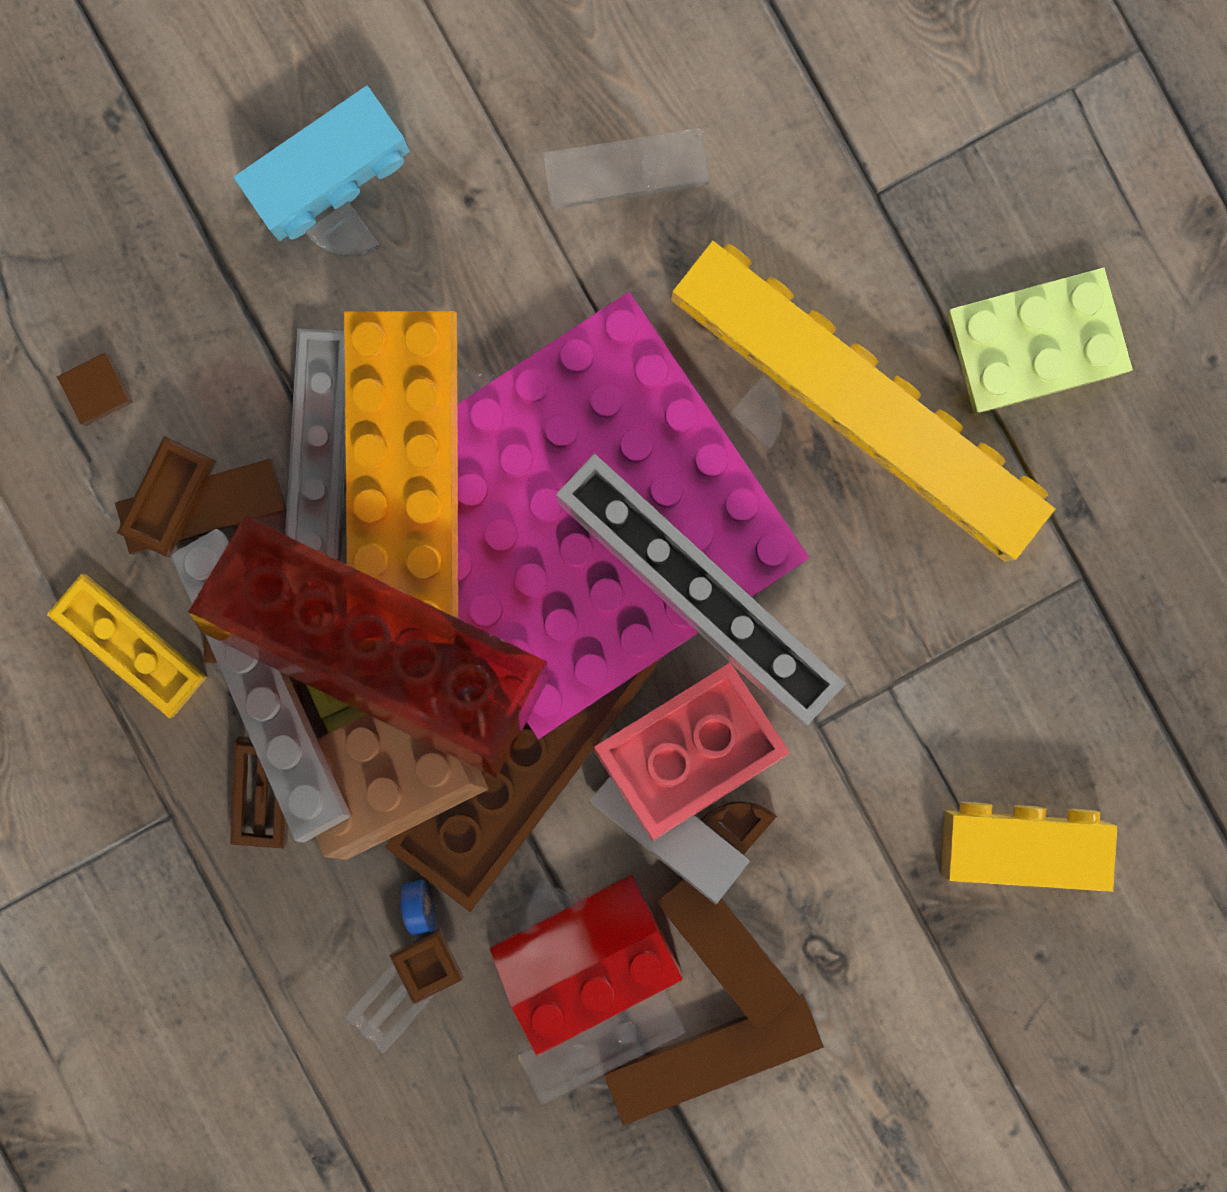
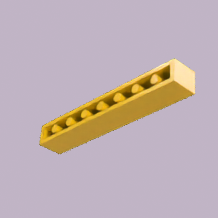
M712 241L673 290L671 301L1004 562L1016 560L1056 509L1045 501L1048 496L1047 491L1029 477L1022 476L1020 479H1017L1002 466L1006 460L987 444L980 442L976 447L960 434L964 429L963 426L951 415L940 409L933 413L918 401L921 396L920 392L909 382L899 376H895L891 380L875 368L879 361L867 349L857 343H853L850 347L833 335L836 327L822 314L815 310H811L806 314L791 302L794 297L793 293L780 281L770 276L766 281L749 269L752 262L739 249L728 243L722 248Z

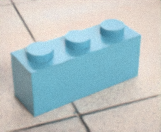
M366 85L233 178L278 241L287 236L289 239H295L308 232L316 224L314 217L330 206L334 209H339L353 201L359 195L360 189L358 187L374 176L382 179L398 170L405 161L403 156L410 151L404 137L371 89Z

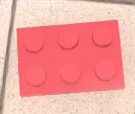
M731 663L723 666L596 745L593 750L652 842L782 760L790 753Z

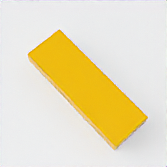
M81 574L47 614V616L168 718H173L207 678L203 672L87 574Z

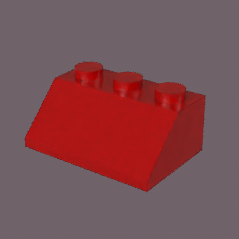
M632 874L490 947V952L511 1008L536 1056L683 980L681 968Z

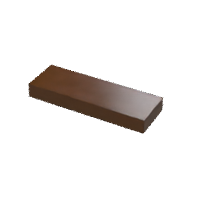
M266 459L210 475L177 542L208 534L215 529L223 530L286 512L287 509L273 460ZM134 497L115 502L120 524ZM124 537L129 554L135 555L151 550Z
M683 879L656 901L757 1031L800 997V994L723 898L715 905Z

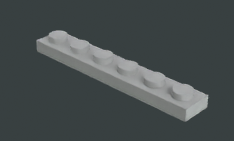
M215 529L171 554V557L295 841L304 843L350 818L351 815L228 539L224 533Z

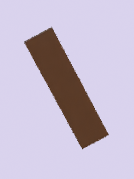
M800 994L796 1001L759 1031H757L746 1016H743L604 1071V1077L624 1126L824 1048L806 999L803 994Z

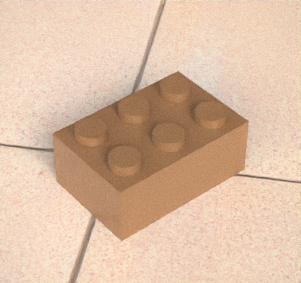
M425 684L317 739L351 817L315 837L323 857L348 860L488 790V786L446 692Z

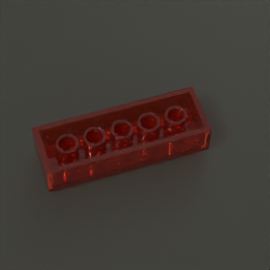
M247 516L242 520L188 610L201 633L495 778L500 773L548 682L547 661Z

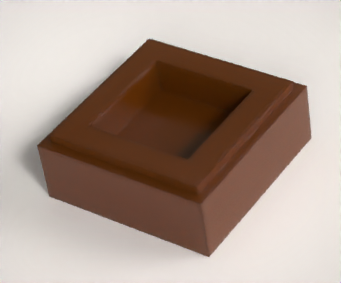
M105 352L57 376L81 425L87 426L133 403L110 355Z
M440 929L393 951L389 955L413 1004L462 981L464 977Z

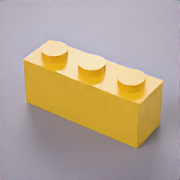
M960 802L959 811L944 810L940 874L949 881L1113 892L1117 826L1100 820L1101 812L1067 809V818L1046 817L1047 808L1015 805L1013 815L992 813V804Z

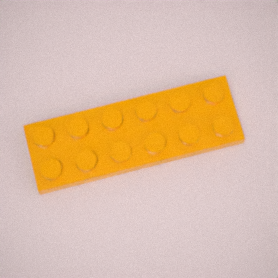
M344 311L348 641L454 644L458 642L457 312Z

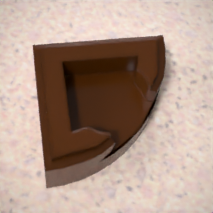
M737 801L714 808L701 821L744 855L775 820L777 815L759 804Z

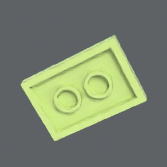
M1105 268L956 307L946 312L974 415L1119 376L1133 370Z

